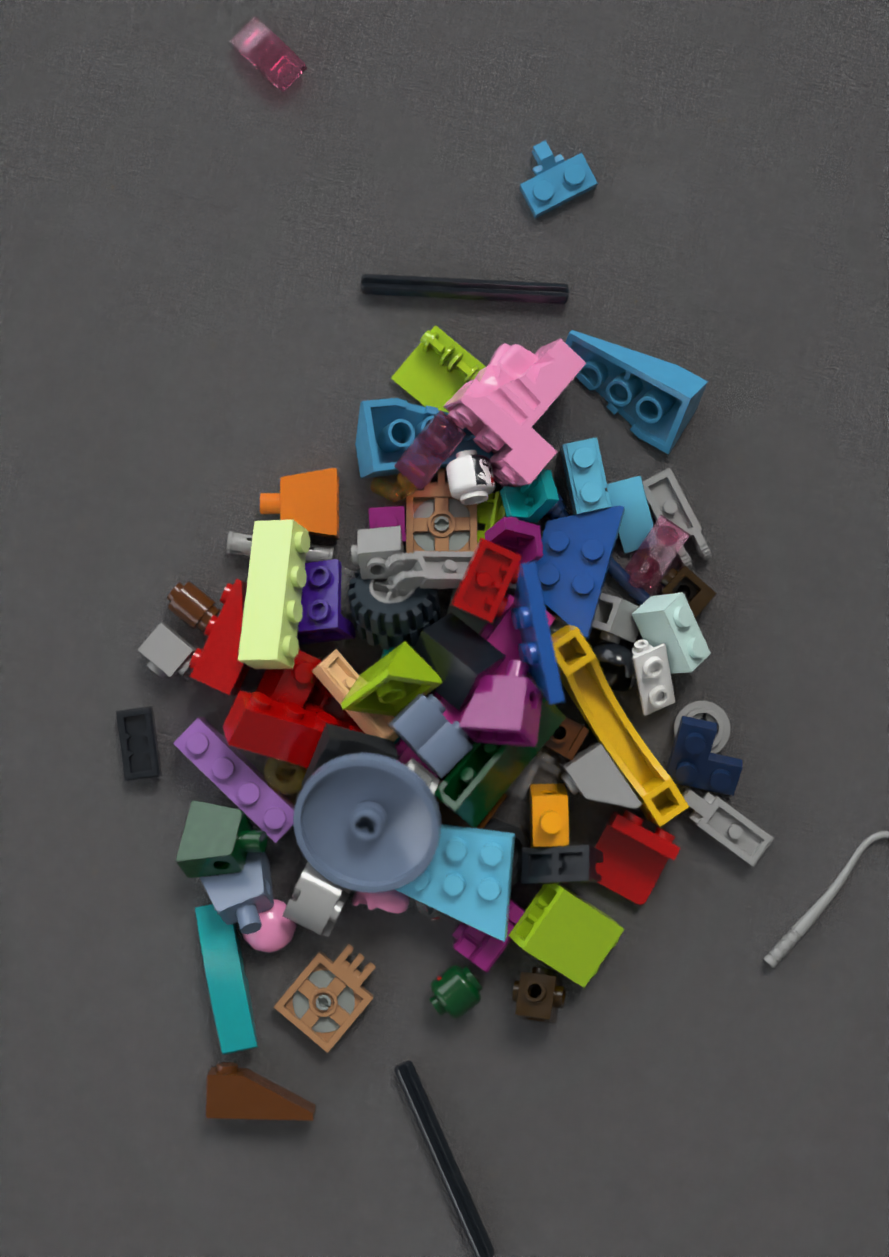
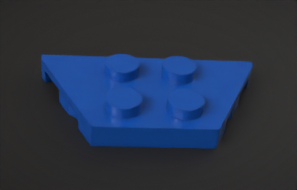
M614 506L549 520L546 522L541 539L543 543V556L536 562L544 603L568 625L577 626L587 640H589L625 509L623 506Z
M536 561L520 564L513 600L515 608H511L513 626L515 629H520L522 643L518 644L519 657L522 662L529 665V673L549 704L564 702Z

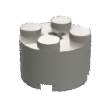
M308 862L295 887L293 898L289 900L285 908L283 917L315 933L329 937L351 890L326 879Z

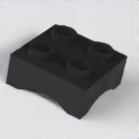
M326 723L302 781V788L308 778L319 767L344 755L368 753L397 760L398 754L395 743L388 739Z

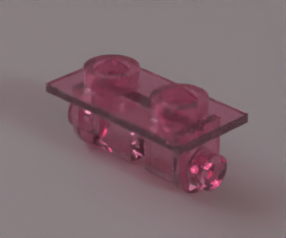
M660 515L625 568L630 572L629 583L636 588H641L642 585H649L654 589L690 534L663 515Z

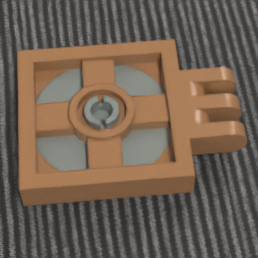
M424 469V490L406 491V553H413L414 551L474 552L478 545L477 504L463 505L460 500L451 496L449 483L446 482L445 469H438V482H432L433 474L431 469Z
M350 944L343 949L334 962L319 951L273 1007L327 1053L374 998V995L365 989L362 983L376 966L370 962L360 972L357 967L365 958L361 953L349 963L346 958L352 954L354 949Z

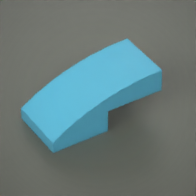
M636 476L607 484L612 507L623 506L625 509L619 529L624 553L659 545L642 477Z

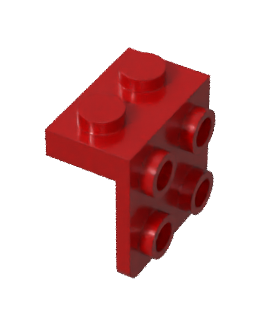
M627 810L624 811L623 815L613 811L594 846L596 849L604 852L603 862L596 863V872L602 876V880L597 883L638 905H642L647 901L669 858L675 861L681 848L673 843L676 837L663 829L656 827L655 831L652 832L641 826L644 819Z

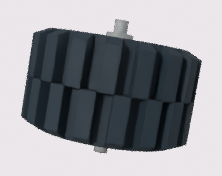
M359 568L355 572V578L350 580L348 596L354 628L358 631V635L362 640L367 639L368 644L374 647L380 644L381 649L389 650L390 647H398L405 641L408 645L414 647L422 630L441 619L438 588H420L419 586L412 591L397 590L392 581L395 576L391 575L388 578L361 579Z

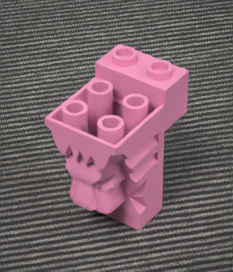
M561 338L540 347L535 354L518 344L512 346L502 344L495 351L487 367L481 369L474 380L466 382L445 403L443 407L450 412L447 415L448 418L461 429L466 427L476 436L473 440L483 451L487 453L492 451L494 453L490 461L494 480L503 487L531 484L557 453L532 426L585 366L586 362Z

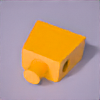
M529 784L530 848L569 846L568 793L565 784Z

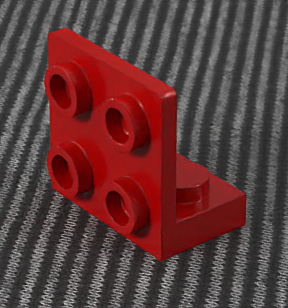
M480 538L451 605L491 623L495 616L500 618L508 602V598L504 597L509 584L515 585L520 569L519 562L522 556L484 538Z

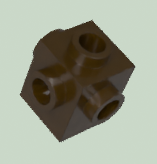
M533 967L532 973L521 972L520 981L516 980L513 986L512 999L513 1002H517L515 1015L523 1020L556 1024L558 1008L563 1009L566 998V988L562 987V981L553 976V970ZM542 991L541 995L537 998V994Z

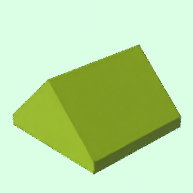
M404 641L359 675L341 702L342 709L397 716L418 694L427 695L441 685L442 681L439 675Z

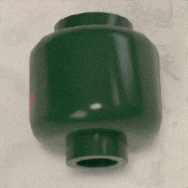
M452 965L431 981L430 987L434 995L429 1000L440 1016L447 1012L452 1018L459 1019L481 1002L479 992L483 990V987L467 966L462 969L458 965Z

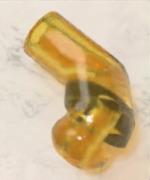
M403 470V475L399 473L397 481L394 483L382 477L374 478L371 483V491L392 502H398L417 491L419 480L416 478L414 471Z

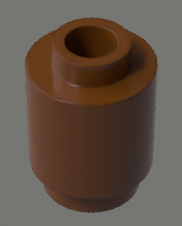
M190 581L185 585L179 582L166 598L170 601L168 609L192 629L198 628L202 632L205 631L213 615L217 617L221 611L215 606L216 602Z

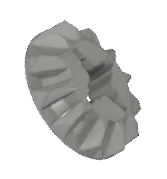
M709 701L689 703L679 711L673 724L675 737L682 716L700 719L703 713H705V721L717 723V733L710 753H718L726 745L730 736L728 716L715 703Z

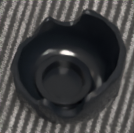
M599 643L592 651L597 657L611 690L623 692L632 690L636 681L632 652L625 646L616 643Z

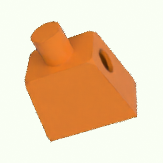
M329 468L281 477L280 493H260V514H280V520H295L309 531L308 534L339 538L338 469Z

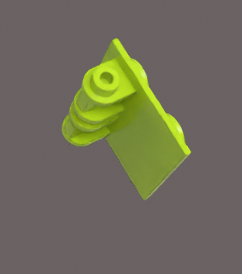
M435 325L431 331L427 330L420 339L421 343L399 367L391 379L424 407L432 406L440 411L450 413L443 407L445 403L466 382L474 380L479 371L486 366Z

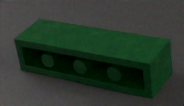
M543 694L536 747L474 742L473 748L455 765L437 787L434 795L471 827L476 828L565 720L566 717L554 704H549Z

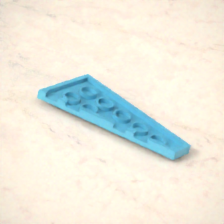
M441 824L440 840L431 863L415 880L394 890L505 942L508 930L515 834Z

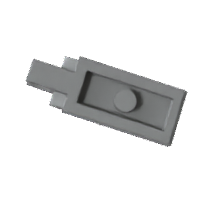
M688 788L683 792L682 796L688 806L694 810L689 818L695 822V825L754 867L774 838L718 796H713L707 792L701 798Z

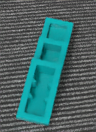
M213 904L195 907L207 984L222 1054L226 1055L258 1048L248 978L244 971L240 940L237 938L235 923L227 925Z

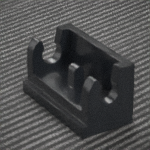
M591 845L522 848L521 884L600 882L602 876L596 872V863L603 862L604 852Z

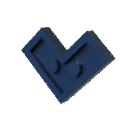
M682 716L665 771L676 784L734 796L743 768L742 759L710 753L717 733V723Z

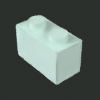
M683 592L651 596L632 613L643 640H647L653 647L663 643L666 645L671 674L692 672L711 654Z

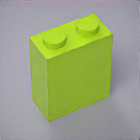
M559 883L544 884L508 936L524 951L585 988L589 980L596 975L600 964L609 951L616 946L620 935L625 929L610 916Z

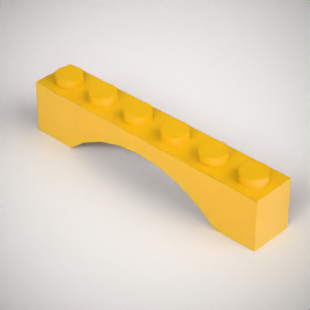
M565 625L551 635L560 681L598 742L602 744L642 805L639 807L647 820L661 827L689 806L670 775L646 746L626 716L601 670L597 657L577 626Z

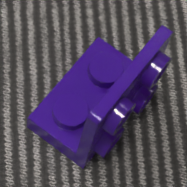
M337 559L305 563L307 579L305 586L302 587L301 604L303 615L298 623L297 632L299 645L355 639L353 623L341 614L342 563Z

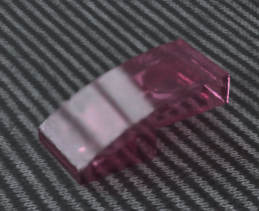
M253 17L230 40L233 47L253 63L261 75L282 92L307 69L306 64L256 17Z
M440 410L418 434L394 467L421 490L429 483L441 464L453 454L466 433Z

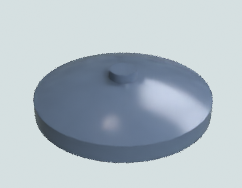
M368 753L349 754L325 763L308 778L298 796L294 809L295 836L307 861L326 879L354 891L368 893L386 892L407 885L420 876L431 863L440 840V811L428 785L409 767L382 755Z

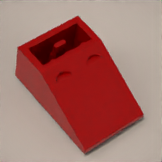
M237 578L234 584L228 583L220 598V603L224 604L218 617L214 615L211 617L205 629L204 635L208 636L203 649H196L189 663V668L193 669L190 675L191 678L228 695H238L251 668L238 660L247 583Z
M300 649L294 659L293 669H266L255 691L267 695L274 701L284 704L286 702H293L300 705L304 710L314 713L326 712L336 719L348 723L354 721L312 672L322 660Z

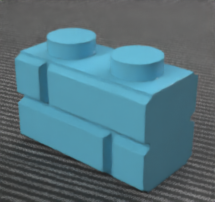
M590 438L563 444L560 448L573 515L612 507L609 492L606 491L607 482L598 439Z

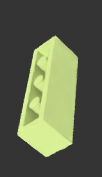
M295 520L254 522L238 656L239 661L254 669H293L294 659L299 651L297 632L298 623L303 615L301 596L302 587L305 586L307 579L305 560L306 553L310 549L309 531Z

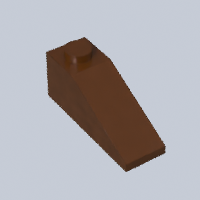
M217 1063L216 1067H211L207 1074L206 1118L314 1120L316 1114L315 1104L248 1068H238L237 1063Z

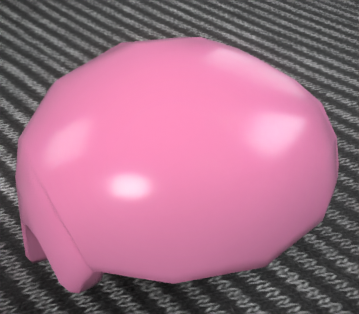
M396 890L377 893L355 891L352 904L353 906L366 904L369 910L380 908L387 912L400 914L407 910L410 899L409 896Z
M273 899V907L259 913L262 924L260 930L251 934L242 933L243 939L252 949L271 953L281 950L291 942L297 925L295 922L283 917L287 906L283 901Z

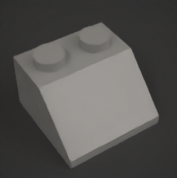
M594 742L577 753L573 760L568 759L561 764L565 772L559 776L573 795L579 792L585 799L631 808H638L642 805L602 744Z

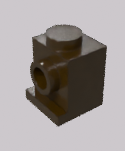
M683 566L678 572L672 567L659 582L663 587L658 593L659 595L677 593L679 586L686 587L688 590L686 600L695 618L717 594L687 566Z

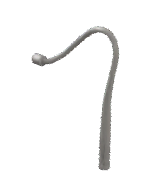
M879 831L872 834L859 845L829 889L794 924L792 929L782 937L781 941L773 947L774 949L763 958L772 968H775L778 962L788 954L789 950L805 935L833 900L866 848L876 840L889 838V831Z

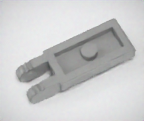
M668 468L643 481L649 509L669 547L672 546L681 566L692 567L691 558L681 543L682 540L690 536L698 554L703 560L712 557L710 549L701 533L702 528L672 470Z
M414 551L413 553H395V555L388 557L385 564L388 572H397V575L392 580L397 590L412 591L419 586L420 588H458L474 552Z

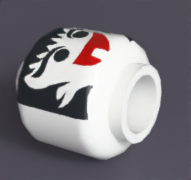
M476 450L458 452L456 459L452 460L446 467L450 494L453 498L460 500L463 505L485 502L488 500V495L495 489L491 461L484 455H478Z

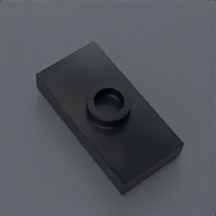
M153 706L116 711L125 781L162 776Z

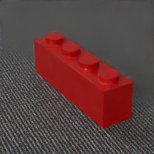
M241 690L223 724L228 745L307 768L326 723L364 733L355 721L350 723L344 722L326 712L314 713L304 710L300 705L293 702H286L284 704L271 700L267 695L260 692H253L251 694Z

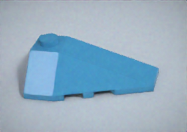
M571 330L566 344L586 362L585 366L575 377L588 390L598 392L609 403L606 407L614 415L618 412L632 426L630 430L639 439L669 454L697 410L708 381L676 364Z
M399 398L360 402L355 446L361 479L447 467L452 460L456 459V454L464 450H476L478 455H484L489 459L494 455L492 451L490 453L483 451L473 440L476 436L466 427L464 429L457 427L448 418V412L440 411L436 407H423L407 403V400Z

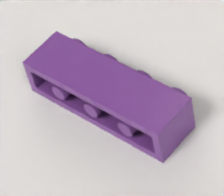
M204 717L197 718L173 743L258 827L265 831L275 843L294 825L295 805L235 747L228 745L226 738Z

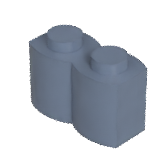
M418 694L388 725L436 776L442 778L473 747L467 741L469 736L459 727L460 723L455 721L451 724L444 717L443 713L446 709L433 695L426 698L424 695Z

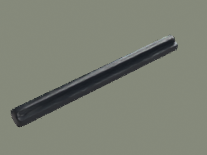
M364 274L361 279V291L363 294L550 304H566L569 298V287L563 283Z
M412 1061L402 1062L395 1067V1074L475 1257H493L494 1248Z

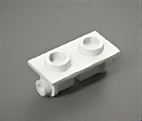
M647 640L636 641L632 648L633 663L643 715L646 716L675 703L666 645L663 643L653 647Z

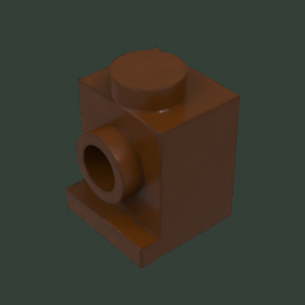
M566 717L560 725L565 729V736L558 740L552 735L544 745L567 759L573 760L589 729Z

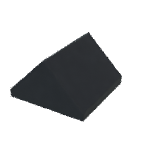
M452 612L422 630L413 649L441 678L442 684L435 688L434 691L459 712L473 697L481 678L485 675H492L506 658V655Z

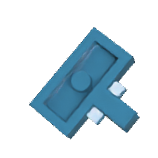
M545 140L533 146L532 154L538 163V166L533 168L535 177L521 183L519 188L536 219L596 188L598 182L582 153L565 161L561 154L554 157Z

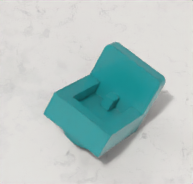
M543 469L531 484L523 485L521 488L504 486L500 490L506 516L515 517L525 522L537 523L559 501L551 470Z

